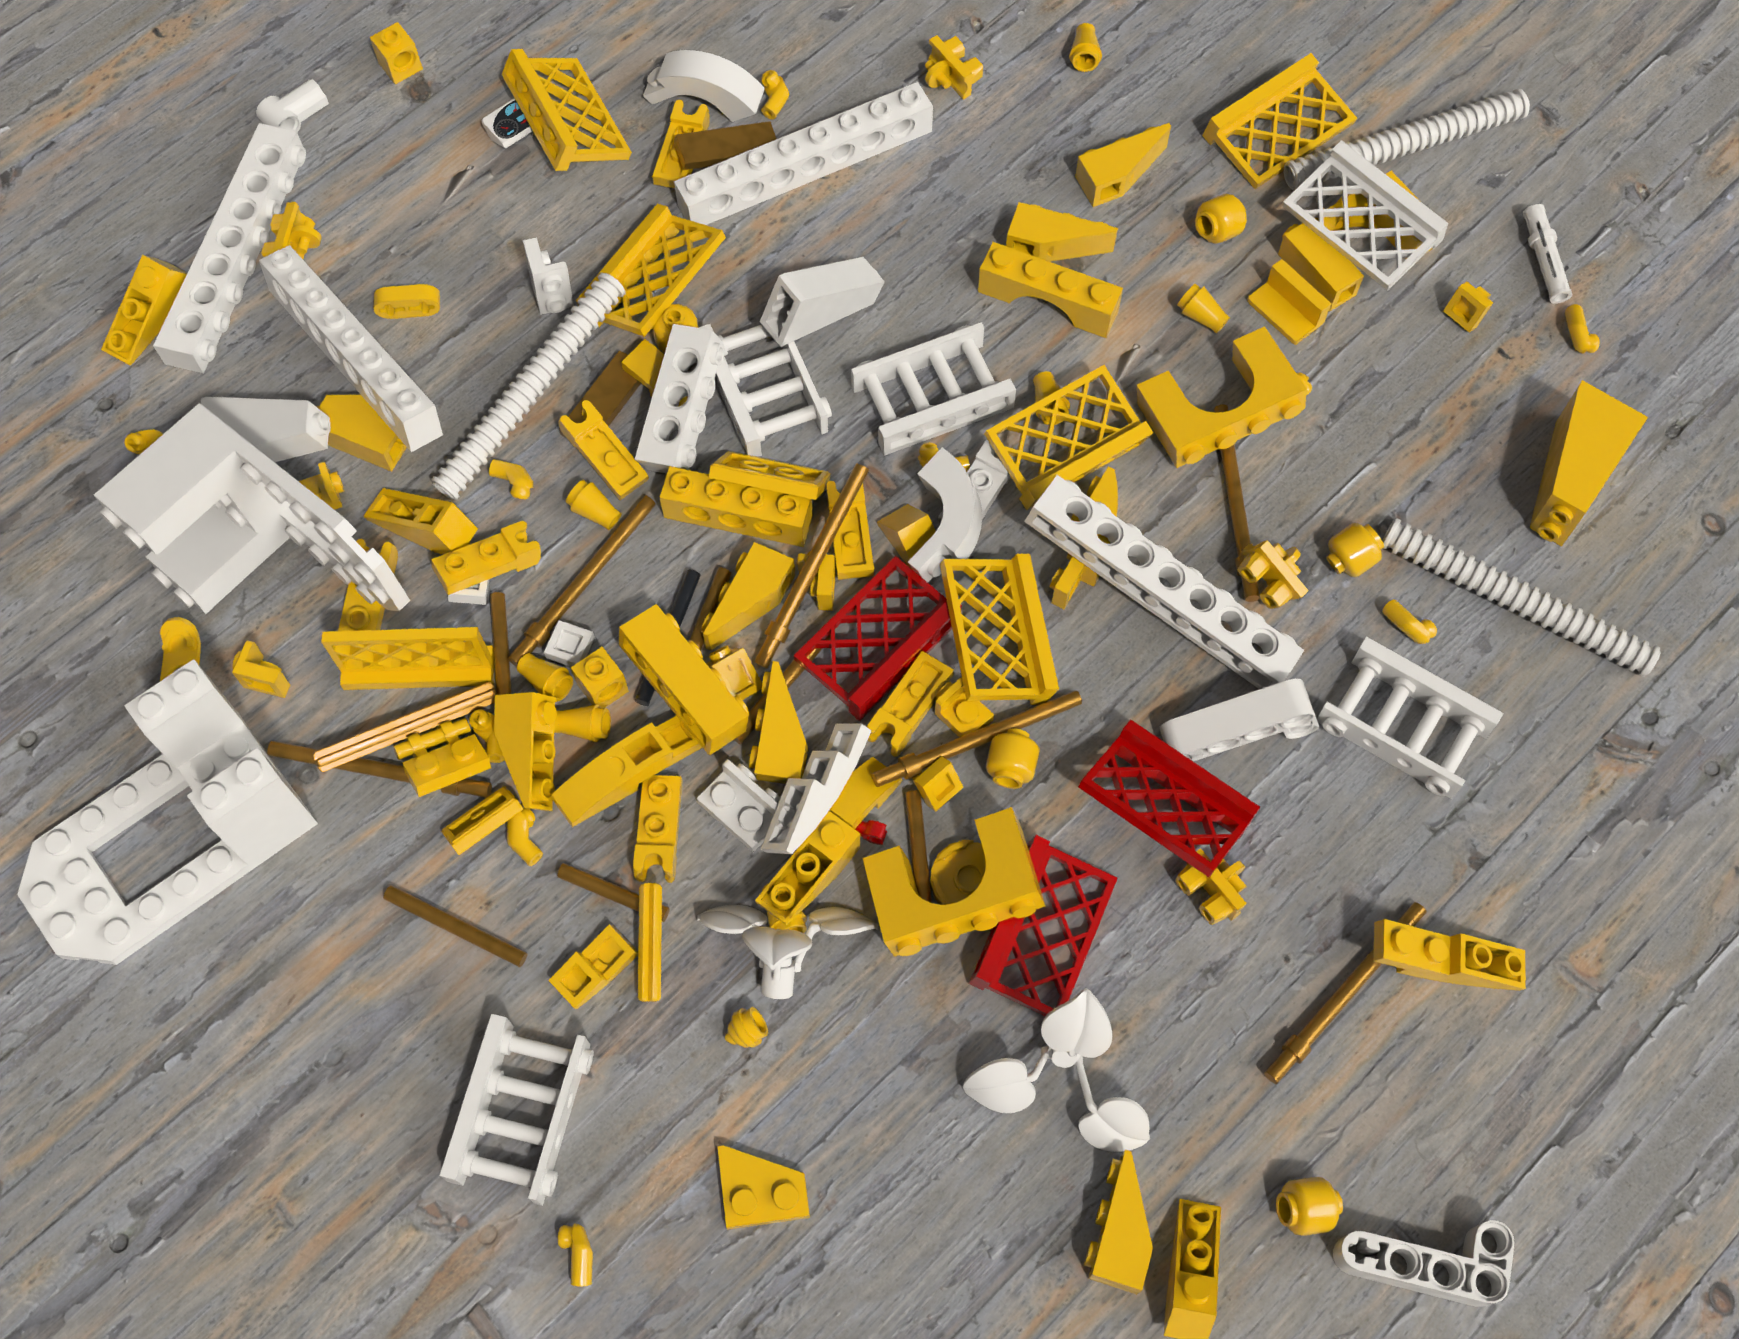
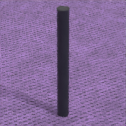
M691 569L687 570L670 612L677 621L679 628L701 577L700 573ZM645 676L635 702L643 706H649L655 689Z

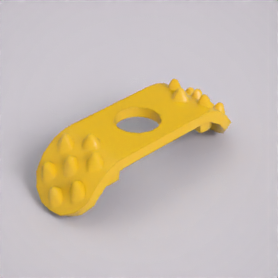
M182 617L168 618L160 629L163 643L160 681L193 659L198 665L200 663L201 641L195 625Z

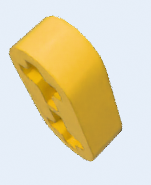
M427 284L382 287L374 292L373 309L376 315L386 319L432 316L440 310V291L436 287Z

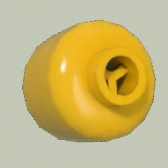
M1226 193L1207 200L1199 206L1195 226L1200 236L1210 243L1218 244L1234 238L1243 232L1247 223V214L1242 202L1234 195Z
M671 304L653 326L655 343L664 354L673 324L699 328L694 312L687 306Z
M1352 523L1328 541V548L1331 554L1326 556V559L1337 574L1345 572L1347 575L1356 578L1379 563L1382 559L1381 549L1384 548V543L1369 524L1363 526L1359 523Z
M1008 729L1007 733H1001L993 737L986 762V770L993 777V781L997 785L1017 789L1033 780L1040 748L1035 741L1029 738L1030 735L1026 731Z
M1323 1177L1290 1180L1282 1187L1281 1193L1276 1198V1211L1280 1222L1295 1235L1306 1236L1330 1232L1336 1227L1339 1215L1343 1210L1341 1195Z

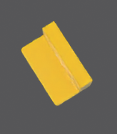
M1283 259L1271 267L1267 282L1249 295L1247 300L1259 314L1294 345H1297L1325 322L1332 304Z

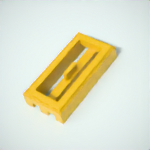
M504 786L444 827L441 832L457 854L460 855L521 812L523 807Z

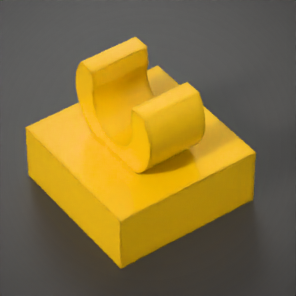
M1466 281L1458 287L1443 312L1470 333L1477 328L1492 306L1493 302L1488 299L1491 294L1481 286L1475 288Z
M943 756L923 773L912 778L926 805L935 812L963 788L952 763Z

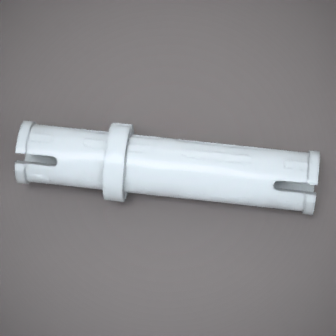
M1535 204L1523 211V217L1526 220L1530 234L1528 243L1530 248L1535 250L1549 293L1550 302L1553 304L1562 303L1570 299L1573 294L1555 243L1558 237L1556 231L1550 227L1544 205ZM1539 230H1541L1543 233L1546 247H1544L1542 244ZM1549 260H1551L1556 274L1555 278L1552 275L1548 262Z

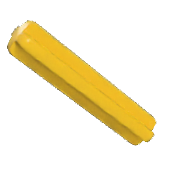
M644 883L639 887L638 999L642 1002H657L661 998L662 887L658 883Z

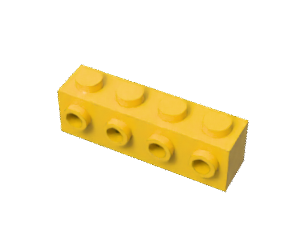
M655 604L619 627V646L709 756L746 732L749 717L746 704L739 696L733 697L725 687L726 684L720 672L715 668H709L703 660L699 647L692 640L687 641L680 633L677 621L670 613L664 614L659 606Z

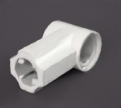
M311 79L282 98L277 96L265 98L258 105L256 114L263 124L297 131L298 133L301 122L328 105L329 102L320 86Z

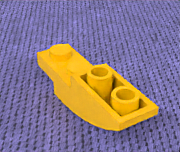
M1108 466L1101 478L1098 476L1094 477L1087 491V496L1095 502L1105 504L1112 514L1117 517L1118 485L1115 469ZM1073 514L1071 520L1080 522L1079 518ZM1097 534L1102 542L1110 544L1107 537ZM1069 553L1066 559L1070 560L1065 570L1059 568L1050 583V588L1054 589L1051 603L1064 610L1081 581L1094 587L1100 576Z
M677 716L656 727L651 722L616 743L581 768L553 792L551 798L571 827H574L638 791L639 783L703 747Z
M1387 919L1374 922L1373 961L1396 967V973L1458 985L1519 991L1526 989L1525 950L1462 933L1448 936Z

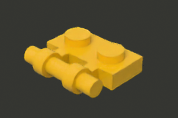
M466 718L453 723L450 720L438 724V729L422 735L414 733L407 736L405 742L393 746L398 760L411 755L414 757L402 762L405 774L418 797L491 769L489 756L475 734L463 739L459 738V736L471 732ZM444 742L446 744L445 746H442L430 752H427L426 750Z

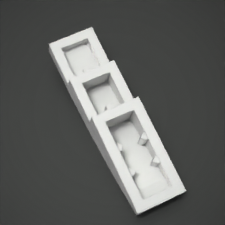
M862 723L835 724L826 750L812 751L802 779L788 778L761 850L766 853L793 854L806 840L838 799L859 761L872 730Z

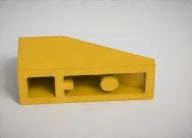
M382 488L363 516L367 521L443 555L469 545L470 540L478 530L453 502Z

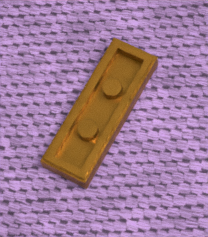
M771 121L677 134L675 135L674 143L683 170L713 166L774 141L777 138Z
M618 351L568 416L573 422L582 423L585 421L582 416V402L584 400L592 403L608 426L615 419L641 384L622 368L621 362L628 356L626 353ZM559 428L560 434L565 437Z

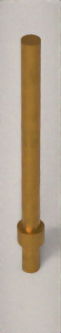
M1225 404L1214 407V412L1229 411L1228 406ZM1232 445L1229 448L1220 450L1238 557L1235 559L1237 570L1245 559L1241 551L1248 544H1251L1235 445ZM1237 571V575L1242 578L1245 601L1254 602L1259 600L1258 583H1249Z
M858 463L854 466L775 622L771 620L764 633L768 636L754 661L755 663L768 668L780 643L784 644L791 632L788 627L869 472V469Z
M646 495L641 499L539 622H533L524 632L525 638L508 657V660L517 667L519 660L525 654L532 653L536 647L541 648L550 638L549 632L655 507L656 503L653 499Z
M1073 691L918 755L910 753L898 758V763L873 772V782L876 787H880L902 777L906 780L920 775L922 769L931 766L941 756L949 759L991 742L993 737L1001 733H1007L1008 729H1022L1081 705L1082 698L1078 691Z
M271 741L268 745L267 754L273 757L316 765L313 753L318 749ZM357 758L335 767V769L410 783L401 765ZM466 778L441 788V792L455 796L464 793L487 798L491 794L492 784Z
M1414 902L1397 922L1415 927L1427 911L1421 904ZM1374 948L1298 1035H1291L1282 1046L1283 1052L1264 1073L1272 1083L1278 1084L1295 1063H1302L1311 1052L1310 1046L1381 966L1382 963L1373 961Z

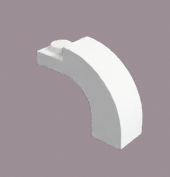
M679 50L666 53L662 66L655 68L647 78L648 84L643 97L651 104H655L678 95L696 96L712 103L734 122L756 114L765 88L750 73L725 58L702 51Z
M943 447L917 473L925 488L943 502V518L939 528L908 561L913 571L927 582L941 574L940 563L943 559H950L951 557L953 559L969 558L978 542L982 526V507L978 493L961 463Z

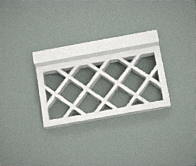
M1342 140L1332 149L1331 156L1283 201L1282 206L1387 291L1429 249H1435L1443 241L1448 226L1444 219ZM1331 170L1341 178L1342 186L1322 187L1321 178ZM1347 194H1362L1368 200V207L1348 208ZM1342 195L1343 208L1323 209L1322 196ZM1303 196H1317L1318 209L1304 210L1296 202ZM1388 214L1394 219V228L1374 229V215ZM1368 215L1369 229L1349 230V216ZM1343 216L1344 230L1330 231L1324 226L1323 217ZM1414 235L1423 243L1417 249L1401 250L1400 236ZM1395 236L1396 250L1376 251L1375 237ZM1370 237V251L1356 252L1350 247V238ZM1396 258L1397 269L1388 277L1377 268L1376 259Z

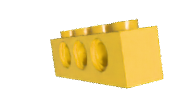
M669 466L660 494L664 518L804 547L813 516L812 500L809 498L709 478V474Z

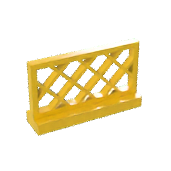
M511 49L501 75L555 171H567L571 162L629 160L632 154L629 146L577 58H528L523 49ZM535 70H538L549 77L546 80L541 76L537 75ZM559 70H571L576 79ZM554 79L570 89L566 91L553 84L552 80ZM576 91L588 98L589 103L572 93ZM548 93L561 99V103L551 99ZM566 103L583 111V114L580 115L565 107ZM589 114L598 119L603 124V127L587 119L586 116ZM562 117L575 123V127L566 124ZM580 126L597 135L596 139L579 131ZM601 138L614 144L616 148H610L601 143ZM576 141L590 149H577Z
M1312 53L1213 116L1202 135L1209 145L1217 143L1254 189H1257L1284 171L1287 161L1293 160L1295 162V159L1305 157L1353 125L1357 120L1354 113L1316 70L1319 61ZM1313 83L1321 93L1320 99L1305 97L1304 87ZM1281 102L1297 104L1296 116L1279 113V104ZM1302 106L1319 108L1318 120L1302 117ZM1325 109L1337 111L1343 121L1340 123L1324 121ZM1257 118L1272 120L1271 132L1254 129V120ZM1278 121L1295 124L1294 136L1278 134ZM1300 127L1317 128V138L1314 140L1300 138ZM1233 134L1246 136V149L1234 147L1227 138ZM1253 138L1270 141L1269 153L1252 150ZM1276 142L1293 145L1292 155L1288 157L1275 154ZM1250 160L1267 161V171L1258 176L1251 168Z
M657 203L575 301L578 304L580 298H585L584 293L587 289L592 290L591 284L594 281H599L598 276L600 273L610 274L622 284L625 295L618 297L619 302L616 305H611L612 310L609 314L604 313L605 319L603 322H597L598 327L600 328L603 323L645 337L664 311L675 301L725 240L726 236L723 230L674 216L667 206ZM680 230L685 231V234L675 237ZM709 238L705 244L693 248V242ZM687 245L686 251L671 256V250ZM664 253L665 258L655 262L660 254ZM689 261V264L684 269L673 272V266ZM667 270V275L650 280L651 274ZM644 277V283L635 286L640 278ZM669 286L665 293L653 297L652 291ZM646 294L647 300L630 305V299ZM623 302L624 308L614 311ZM648 311L640 323L632 320V316Z
M1102 365L985 431L984 435L1022 495L1019 499L1025 509L1028 510L1036 504L1057 475L1064 480H1070L1075 483L1142 445L1154 432L1147 421L1140 422L1106 366ZM1097 378L1101 379L1107 389L1105 400L1087 395L1090 382ZM1082 387L1081 393L1076 392L1077 389ZM1069 397L1079 400L1076 416L1058 411L1061 398ZM1085 402L1104 407L1100 423L1082 418ZM1053 403L1052 409L1045 408ZM1109 409L1122 412L1129 424L1121 429L1106 425ZM1038 413L1050 417L1047 433L1028 428L1031 415ZM1056 419L1074 424L1071 440L1052 435ZM1024 420L1023 426L1017 425V423ZM1080 425L1098 430L1095 444L1088 445L1077 442ZM1006 429L1021 433L1017 450L1004 446L997 434ZM1104 432L1110 434L1109 436L1103 438ZM1026 435L1045 440L1042 457L1023 452ZM1051 442L1069 447L1067 460L1059 462L1047 458ZM1075 449L1081 450V452L1074 455ZM1021 459L1040 464L1037 477L1026 482L1019 471ZM1045 465L1052 467L1051 469L1044 472Z
M1016 554L1012 560L943 559L940 563V569L966 701L1029 700L1030 705L1046 703L1059 690L1030 554ZM953 571H963L974 582L966 590L954 579ZM987 571H1002L1005 586L1001 590L984 576ZM977 583L995 597L988 607L970 593ZM963 600L981 614L974 624L961 614L960 604ZM997 601H1000L1010 610L1012 619L1009 623L1005 622L991 610ZM984 617L1001 630V633L995 640L977 627ZM970 634L988 648L981 658L968 648L967 638ZM1005 634L1017 643L1019 653L1016 657L1012 656L998 644ZM991 651L1009 665L1002 675L984 661ZM1012 668L1024 677L1026 688H1016L1005 679ZM977 669L995 682L991 689H976L973 674Z
M478 627L322 632L321 643L341 672L340 685L343 690L479 686L486 682L494 684V648L492 645L486 646Z

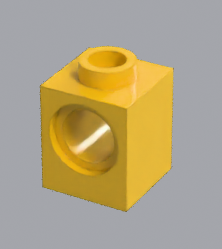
M398 22L369 37L378 64L395 85L423 70L414 41Z
M600 647L571 667L578 687L592 705L599 704L601 708H605L629 692L624 674L603 647Z

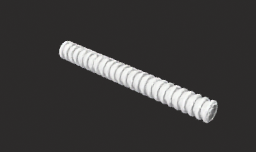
M1515 89L1512 92H1505L1503 95H1496L1484 101L1480 100L1475 104L1470 103L1465 107H1458L1456 110L1451 109L1446 113L1442 112L1437 116L1432 115L1428 119L1423 118L1418 122L1413 121L1409 125L1404 124L1400 127H1394L1390 131L1385 130L1381 133H1375L1371 137H1363L1362 140L1356 139L1352 143L1346 142V144L1375 166L1377 163L1382 164L1387 160H1394L1396 157L1401 158L1405 154L1410 155L1415 151L1420 152L1424 148L1429 149L1434 145H1441L1443 142L1448 143L1453 139H1460L1462 136L1467 137L1471 133L1476 134L1489 128L1505 125L1508 122L1524 119L1529 113V99L1522 89ZM1327 148L1323 152L1318 151L1314 155L1308 154L1304 158L1299 157L1295 159V162L1293 160L1287 161L1284 166V178L1287 185L1295 191L1331 156L1332 148ZM1329 170L1321 178V181L1325 182L1329 178H1337L1338 175Z
M600 273L598 276L599 281H594L591 284L592 290L587 289L584 293L585 298L578 300L579 306H573L571 309L572 314H567L564 317L565 323H559L557 326L558 331H553L550 334L552 339H546L543 343L544 348H539L536 352L538 356H532L529 360L531 364L523 367L524 373L517 374L516 383L511 382L509 384L510 390L503 391L502 400L497 399L495 401L496 407H490L488 417L483 416L481 418L482 424H476L474 427L475 433L467 435L468 441L460 444L461 450H455L453 452L454 458L452 460L448 459L445 462L447 467H441L438 471L440 475L438 477L434 476L431 479L436 489L452 500H457L460 497L458 492L465 491L467 488L465 484L467 482L471 483L474 480L472 477L474 473L479 474L481 471L480 465L485 466L488 462L486 458L488 456L492 457L495 454L493 449L501 447L502 443L500 441L502 439L506 440L509 437L508 431H514L516 428L515 422L520 423L522 421L521 415L527 414L530 411L529 405L534 406L537 402L535 398L541 397L544 394L542 389L550 387L549 381H554L557 378L556 372L563 371V364H568L571 361L570 355H576L578 352L577 347L584 345L583 339H589L592 335L591 330L598 328V321L603 322L605 319L604 313L609 314L612 310L611 305H616L619 302L618 297L625 295L624 287L617 279L610 274Z
M1398 518L1392 521L1382 540L1384 543L1383 549H1386L1388 546L1393 549V554L1400 552L1403 554V559L1410 557L1414 559V564L1417 565L1420 562L1424 564V569L1428 570L1430 567L1434 569V574L1439 575L1442 573L1445 575L1444 579L1450 580L1452 578L1456 580V585L1459 586L1462 583L1466 585V590H1476V595L1478 596L1485 594L1488 596V601L1491 602L1495 599L1498 601V606L1502 607L1505 604L1509 606L1508 611L1514 612V610L1520 612L1519 616L1525 617L1527 615L1530 617L1531 622L1539 621L1541 622V627L1546 628L1549 626L1552 628L1551 632L1556 634L1559 631L1563 633V638H1573V643L1575 644L1582 642L1585 649L1589 650L1592 647L1595 649V654L1601 655L1604 653L1607 660L1610 661L1614 658L1617 660V665L1623 666L1626 664L1628 665V670L1634 671L1636 669L1642 677H1645L1652 671L1660 657V647L1654 646L1652 648L1649 646L1648 641H1638V636L1636 635L1629 637L1626 630L1622 629L1619 632L1615 630L1616 625L1610 624L1607 626L1604 619L1600 618L1597 621L1593 619V614L1585 615L1583 614V609L1577 608L1575 610L1569 602L1564 605L1561 603V598L1556 597L1552 599L1549 592L1542 594L1539 592L1540 588L1535 586L1532 589L1528 587V582H1518V577L1516 576L1512 578L1507 577L1506 571L1503 570L1499 573L1496 571V566L1492 565L1489 568L1485 566V561L1477 562L1474 560L1475 556L1470 555L1467 557L1463 555V550L1460 549L1458 552L1453 550L1454 546L1451 544L1446 547L1442 545L1443 540L1438 539L1436 542L1432 540L1433 536L1431 534L1424 536L1421 534L1422 530L1417 529L1414 531L1410 529V524L1407 523L1406 526L1400 524L1401 520Z

